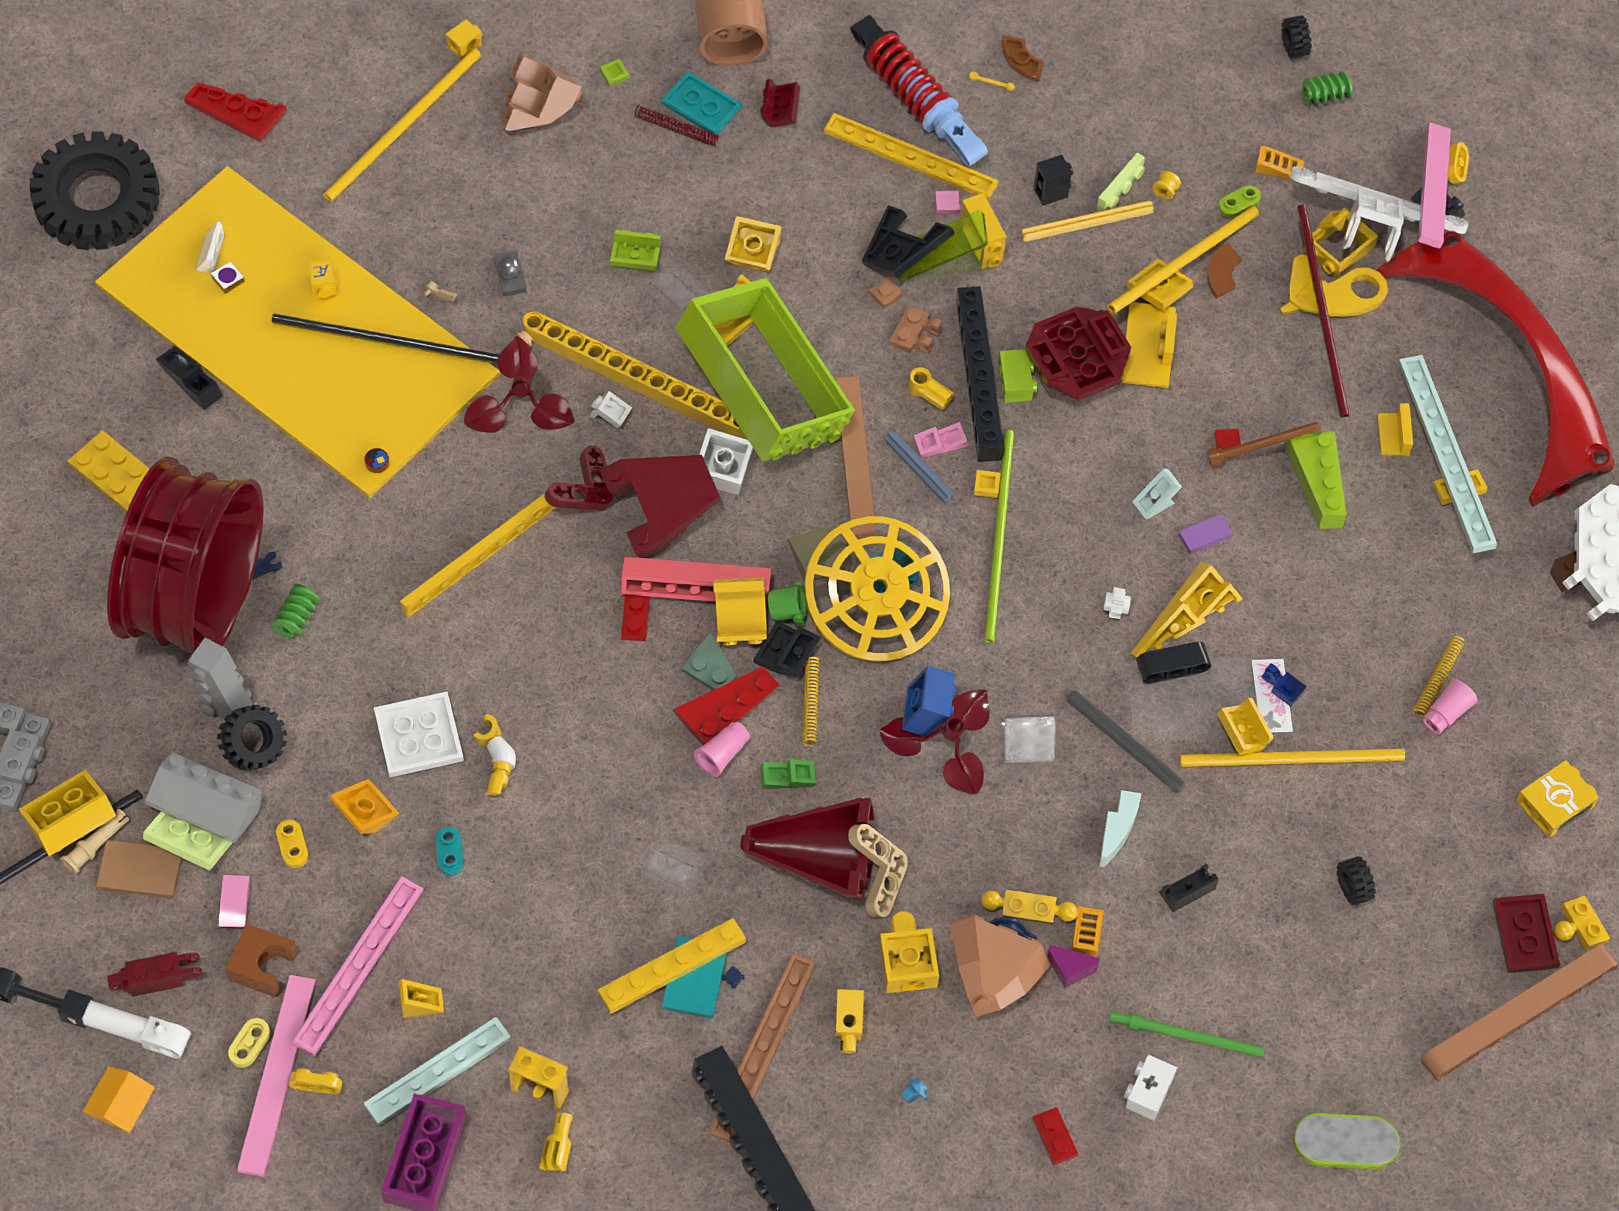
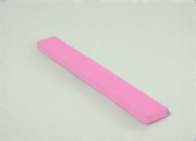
M1429 122L1426 128L1418 241L1441 248L1444 238L1451 129Z
M403 876L400 877L292 1040L293 1046L315 1057L423 892L422 887Z
M294 975L289 977L237 1168L239 1173L260 1177L265 1176L289 1086L290 1074L293 1071L299 1049L292 1045V1040L307 1019L316 985L315 979Z

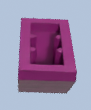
M1049 945L1047 953L1051 966L1064 988L1097 972L1100 958L1054 945Z

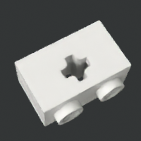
M1150 1055L1147 1056L1145 1063L1140 1061L1134 1073V1076L1138 1077L1135 1085L1129 1084L1124 1098L1128 1100L1126 1108L1155 1121L1174 1079L1177 1067ZM1148 1083L1153 1085L1150 1090L1145 1088Z

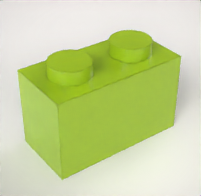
M1025 349L1000 351L998 366L1004 403L1032 401L1033 392H1037L1036 378H1032L1031 372H1034V364Z

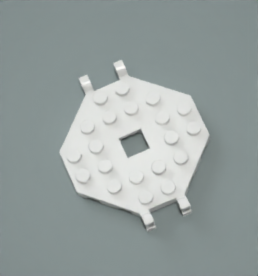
M1610 484L1575 510L1577 531L1574 533V551H1577V562L1574 564V574L1562 582L1569 590L1581 581L1598 602V605L1587 613L1592 621L1604 612L1619 613V486Z

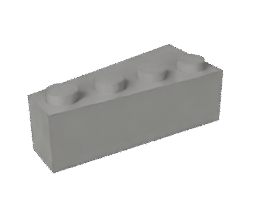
M204 638L188 660L200 709L209 716L215 714L224 719L236 709L249 705H258L256 701L250 700L252 696L251 691L246 687L245 689L243 688L242 683L244 679L235 670L237 667L227 649Z

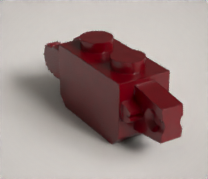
M177 951L125 962V967L121 968L120 972L107 975L110 991L123 989L124 992H131L132 996H140L182 987L184 985L183 981L199 978L203 974L202 968L199 967L181 969V966L199 962L200 955L197 952L178 955Z

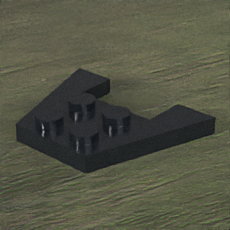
M888 205L864 254L862 262L870 269L898 278L953 236L955 232L952 227L938 222L932 226L923 238L899 231L897 228L907 218V215L903 210Z

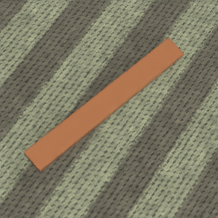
M859 376L835 378V381L855 409L850 418V423L841 432L850 521L874 516ZM875 523L857 525L851 528V531L858 540L877 536Z
M792 953L737 1070L753 1100L816 966V962ZM715 1117L709 1130V1135L730 1143V1134L726 1128L722 1129L717 1117Z

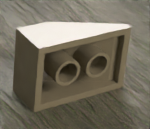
M834 526L788 538L803 582L811 555L818 544L835 529ZM840 535L836 536L826 546L819 557L817 565L832 568L838 555L846 548ZM849 554L841 564L840 570L853 573L855 566ZM814 574L813 590L815 599L829 596V577ZM837 579V593L850 590V582Z

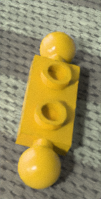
M991 890L985 892L981 898L982 906L988 911H995L1002 907L1003 916L1053 923L1054 915L1064 922H1071L1078 915V909L1075 904L1064 902L1060 906L1056 905L1057 897L1006 890L1005 897H1001L999 893Z

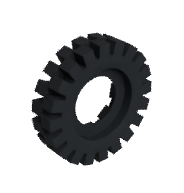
M92 131L90 141H86L84 132L72 135L73 145L70 146L64 138L55 144L57 153L48 149L41 156L43 164L36 162L32 170L34 178H30L29 184L30 197L36 218L40 226H44L45 232L50 237L54 238L57 235L59 243L68 247L74 241L76 249L88 250L90 243H94L96 250L108 249L107 241L113 240L117 247L127 242L126 234L135 238L143 232L141 224L148 226L154 218L152 211H157L160 190L153 162L151 163L150 156L144 149L139 150L136 142L128 139L124 143L122 135L111 132L108 140H105L103 131ZM93 170L107 171L113 174L120 183V193L115 202L101 210H85L75 205L70 198L69 189L74 179L84 172Z

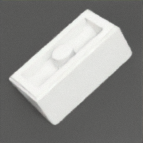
M217 221L206 234L196 270L199 272H214L224 238L221 222Z

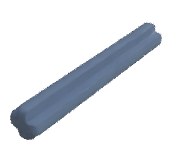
M890 431L884 438L885 442L943 502L951 500L954 496L953 491L896 431Z

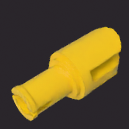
M561 1113L556 1114L553 1133L547 1136L539 1166L541 1171L565 1172L572 1144L568 1134L573 1119L567 1113H562V1116Z

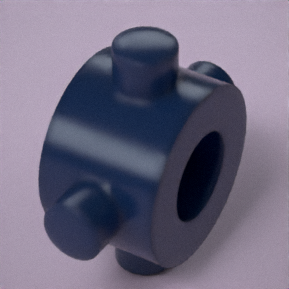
M735 966L730 967L726 975H722V980H726L732 989H735L736 985L745 979V975L741 974Z

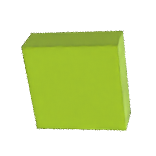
M620 59L599 67V71L609 87L630 79V75Z

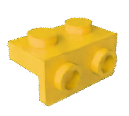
M1247 698L1239 706L1221 708L1217 713L1238 755L1261 752L1273 740V735L1253 698Z

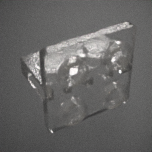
M1055 715L1005 717V723H1002V735L1004 739V760L1006 763L1054 761Z

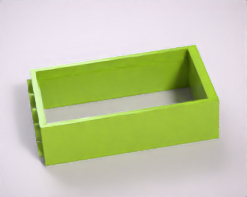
M767 278L690 300L675 329L762 462L771 459L776 461L784 455L790 453L794 455L809 447L813 449L821 443L828 441L832 443L841 437V432L850 423V418L855 409ZM749 315L817 418L781 429L713 325Z

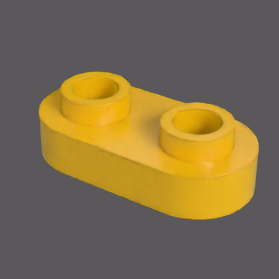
M1463 142L1452 144L1449 148L1447 180L1452 184L1464 182L1466 179L1469 152Z
M285 820L276 829L283 861L290 868H300L307 863L309 857L303 832L298 822ZM287 829H292V830H293V831H292L291 833H289V834L285 833V831H286ZM293 851L299 852L296 856L291 855Z
M297 1069L296 1072L290 1074L288 1085L297 1090L337 1095L341 1092L342 1080L338 1078L337 1074L332 1072L316 1074L307 1069Z

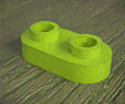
M1244 186L1220 200L1219 212L1226 218H1235L1251 206H1258L1261 193L1254 186Z

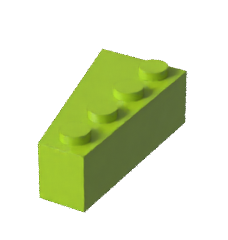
M1313 432L1285 441L1284 450L1289 456L1291 466L1298 477L1300 487L1307 498L1318 529L1343 528L1347 513L1335 432Z

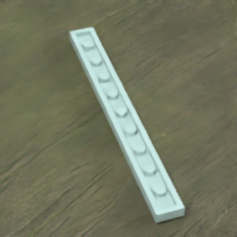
M1418 355L1399 359V367L1472 553L1496 549V539L1423 356Z

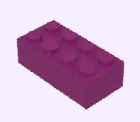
M414 1093L381 1190L383 1202L415 1211H437L467 1119L465 1106Z

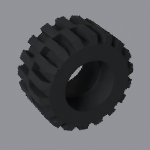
M249 705L232 711V714L227 715L224 718L225 722L219 726L222 732L217 734V740H221L222 743L218 747L219 750H224L225 753L222 756L225 760L230 759L231 765H238L239 769L243 770L263 768L277 761L276 757L281 756L284 752L281 748L286 746L287 741L283 740V736H287V731H282L281 726L285 724L283 720H277L279 715L276 712H269L270 708L266 706ZM247 723H253L258 726L263 734V744L257 752L249 751L242 743L241 732Z

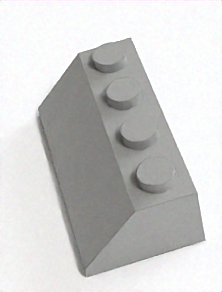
M172 752L159 767L145 799V804L232 842H236L259 813L262 790Z

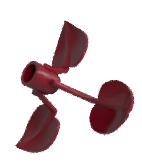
M515 336L501 351L497 361L499 371L505 377L513 378L511 389L504 400L498 405L493 396H480L469 405L464 416V424L467 427L479 432L495 433L505 423V413L501 409L506 405L511 396L515 395L516 397L523 398L528 395L532 404L536 407L531 413V419L540 429H561L572 425L575 421L570 405L562 396L550 393L542 396L539 403L536 401L533 395L534 392L531 390V378L538 369L537 358L531 347L519 336Z
M972 690L955 697L952 700V706H954L953 715L947 719L944 726H939L937 730L924 737L902 730L904 717L896 718L880 728V736L887 748L893 753L904 757L917 755L921 750L920 742H925L942 733L946 740L955 742L956 757L949 759L944 765L943 776L945 781L952 788L962 792L977 794L980 791L984 781L982 762L978 756L971 752L960 756L959 749L960 737L965 729L968 731L980 730L989 720L990 710L987 690Z

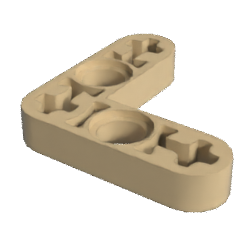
M867 824L854 825L850 828L848 834L850 843L879 866L866 902V910L873 918L886 917L891 912L907 869L908 860L906 854ZM876 843H879L881 846L880 855L875 851ZM885 878L890 882L889 890H886L884 886Z

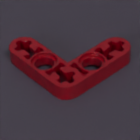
M589 445L580 455L585 485L559 482L551 484L545 492V500L549 505L558 508L602 511L612 502L613 495L608 491L600 469L606 467L604 454L597 446ZM591 474L598 475L601 482L595 481ZM574 492L581 494L584 501L576 499Z

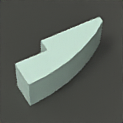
M1121 790L1118 812L1108 811L1099 866L1105 867L1116 856L1127 840L1137 816L1141 793Z

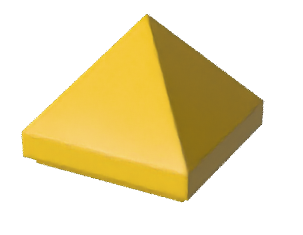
M1331 211L1319 223V228L1341 231L1348 211Z

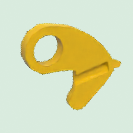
M1298 255L1294 258L1288 290L1289 303L1280 308L1282 314H1289L1300 310L1319 314L1307 255ZM1355 268L1330 283L1322 280L1329 316H1357L1371 312L1383 304L1388 293L1386 279L1378 271L1370 268ZM1358 280H1367L1376 286L1378 294L1369 299L1361 298L1352 291L1351 284Z

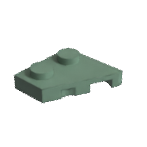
M708 634L682 667V672L711 690H715L737 679L736 673L711 634Z

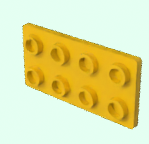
M1136 302L1129 304L1126 339L1132 348L1122 377V383L1161 388L1169 387L1177 320L1175 307L1168 306L1162 311L1153 304Z

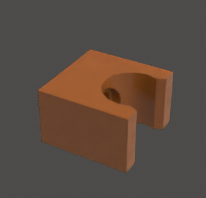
M246 924L225 967L228 981L277 997L280 990L277 978L272 974H266L261 971V967L265 961L272 957H283L288 961H294L297 955L295 941Z

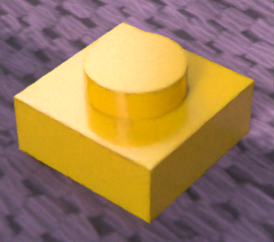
M977 470L974 495L998 498L1001 473Z

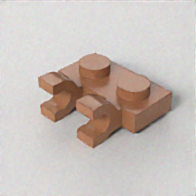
M908 306L889 340V345L910 354L913 348L929 354L932 349L930 345L932 338L925 335L921 336V334L925 331L938 337L942 331L940 327L942 320L938 318L930 319V313Z

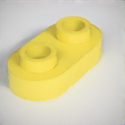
M253 1018L245 1023L228 1051L230 1061L234 1066L246 1068L255 1061L270 1037V1030L266 1021L260 1018ZM254 1031L262 1032L259 1037L252 1036ZM246 1052L247 1056L245 1058H238L239 1053Z

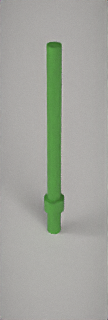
M1114 1011L1110 1013L1109 1021L1127 1025L1129 1029L1137 1031L1144 1029L1261 1058L1263 1056L1264 1047L1143 1019L1142 1015L1138 1014L1126 1015Z

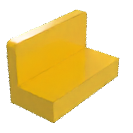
M1400 403L1397 413L1378 414L1382 455H1410L1413 446L1409 403Z

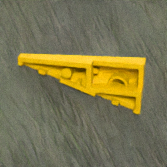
M1201 561L1130 654L1137 658L1140 654L1152 648L1155 650L1163 648L1161 644L1163 641L1170 637L1174 640L1205 623V616L1214 611L1220 614L1225 611V604L1232 600L1238 603L1243 598L1230 583L1223 580L1212 565Z

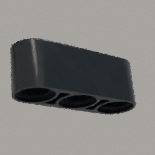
M1192 642L1148 651L1136 658L1143 683L1146 684L1200 674L1211 668V662L1203 642Z

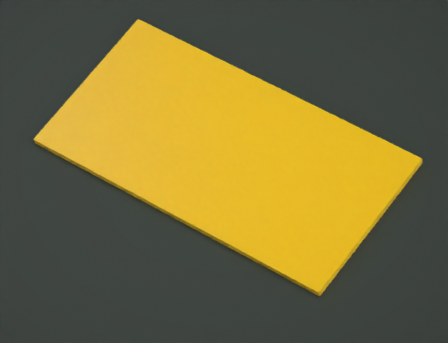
M228 166L95 281L96 286L171 345L179 348L197 362L203 370L369 499L500 376V371L485 361L272 323L273 314H280L470 349ZM217 221L222 224L224 238L214 271L231 262L242 274L245 281L227 293H224L212 279L211 273L196 270L206 234ZM332 259L337 295L327 298H314L309 261ZM380 448L387 452L389 466L385 471L373 473L366 468L364 458L371 449Z

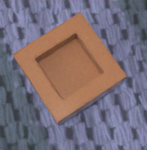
M886 278L870 289L869 295L886 309L902 297V292Z

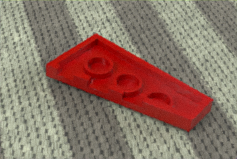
M199 82L184 97L187 105L259 142L265 138L287 111L286 105L283 104L273 105L264 99L258 98V100L246 98L245 94L227 93L225 89Z
M763 666L675 708L673 712L698 741L704 745L725 727L741 719L775 690L779 684Z

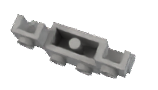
M0 702V733L8 734L0 752V808L16 812L27 783H32L34 779V766L43 757V745L52 724L50 719L28 714L24 708Z

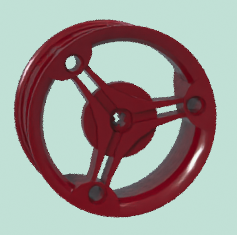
M169 456L159 459L149 469L129 505L111 564L107 593V615L110 629L116 637L121 639L139 638L148 633L153 635L154 640L159 645L168 646L173 643L191 654L196 651L204 638L223 647L231 634L236 617L248 594L258 558L263 528L264 504L262 490L257 481L254 479H244L242 481L218 480L217 476L211 472H204L199 476H193L186 466Z

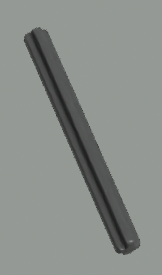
M1074 690L1068 696L1067 702L1174 792L1178 793L1184 788L1185 781L1078 691Z

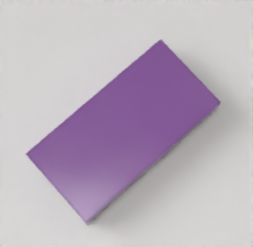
M1222 514L1179 531L1178 536L1189 554H1192L1232 537L1233 532Z

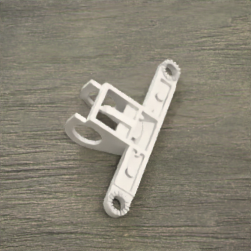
M1293 166L1290 178L1299 183L1315 187L1314 189L1320 193L1327 194L1331 192L1337 194L1336 196L1342 200H1354L1343 241V249L1350 247L1361 216L1388 225L1389 232L1384 248L1385 262L1388 263L1400 237L1404 219L1411 222L1420 221L1421 205L1326 174L1319 172L1315 174L1309 169H1302L1300 166ZM1445 215L1444 229L1464 234L1469 224L1462 218L1459 220L1460 217L1456 219V216Z

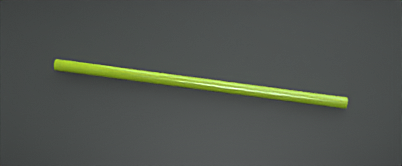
M1006 430L1004 435L985 642L994 643L1014 441V431Z

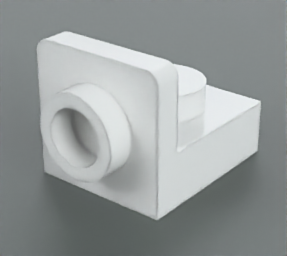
M608 391L604 396L598 395L591 405L594 409L590 416L595 418L597 415H600L618 429L632 407Z

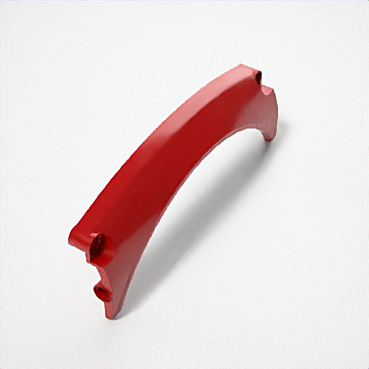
M1448 231L1444 233L1441 248L1418 241L1398 252L1388 263L1385 262L1377 268L1376 271L1384 278L1398 276L1423 277L1444 281L1464 288L1484 298L1503 312L1528 340L1543 371L1550 406V435L1547 453L1540 477L1529 497L1532 507L1551 495L1558 496L1565 493L1572 486L1574 480L1591 472L1593 475L1597 472L1606 474L1613 469L1615 461L1602 420L1574 361L1553 328L1533 302L1494 262L1463 239L1457 232ZM1452 242H1458L1457 245L1449 247ZM1602 456L1607 457L1604 463L1597 464L1598 458Z

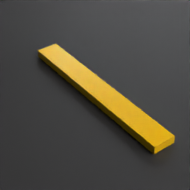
M833 113L824 128V133L961 190L976 196L984 193L988 201L999 184L997 179L836 113Z
M544 493L400 600L401 612L406 617L413 615L556 507L547 503Z

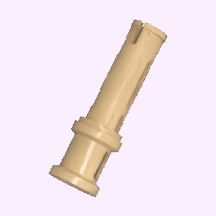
M117 809L115 812L116 817L101 825L85 841H78L76 847L67 856H62L60 861L63 866L74 875H77L79 868L88 860H93L96 855L95 851L129 821L127 816L124 818L126 814L122 810Z

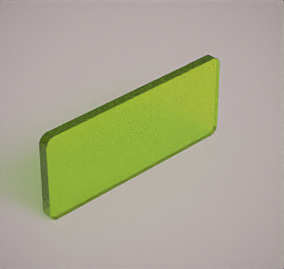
M978 210L945 224L952 227L955 234L897 279L901 282L985 247L988 244L984 213ZM924 233L917 237L923 238L927 233Z

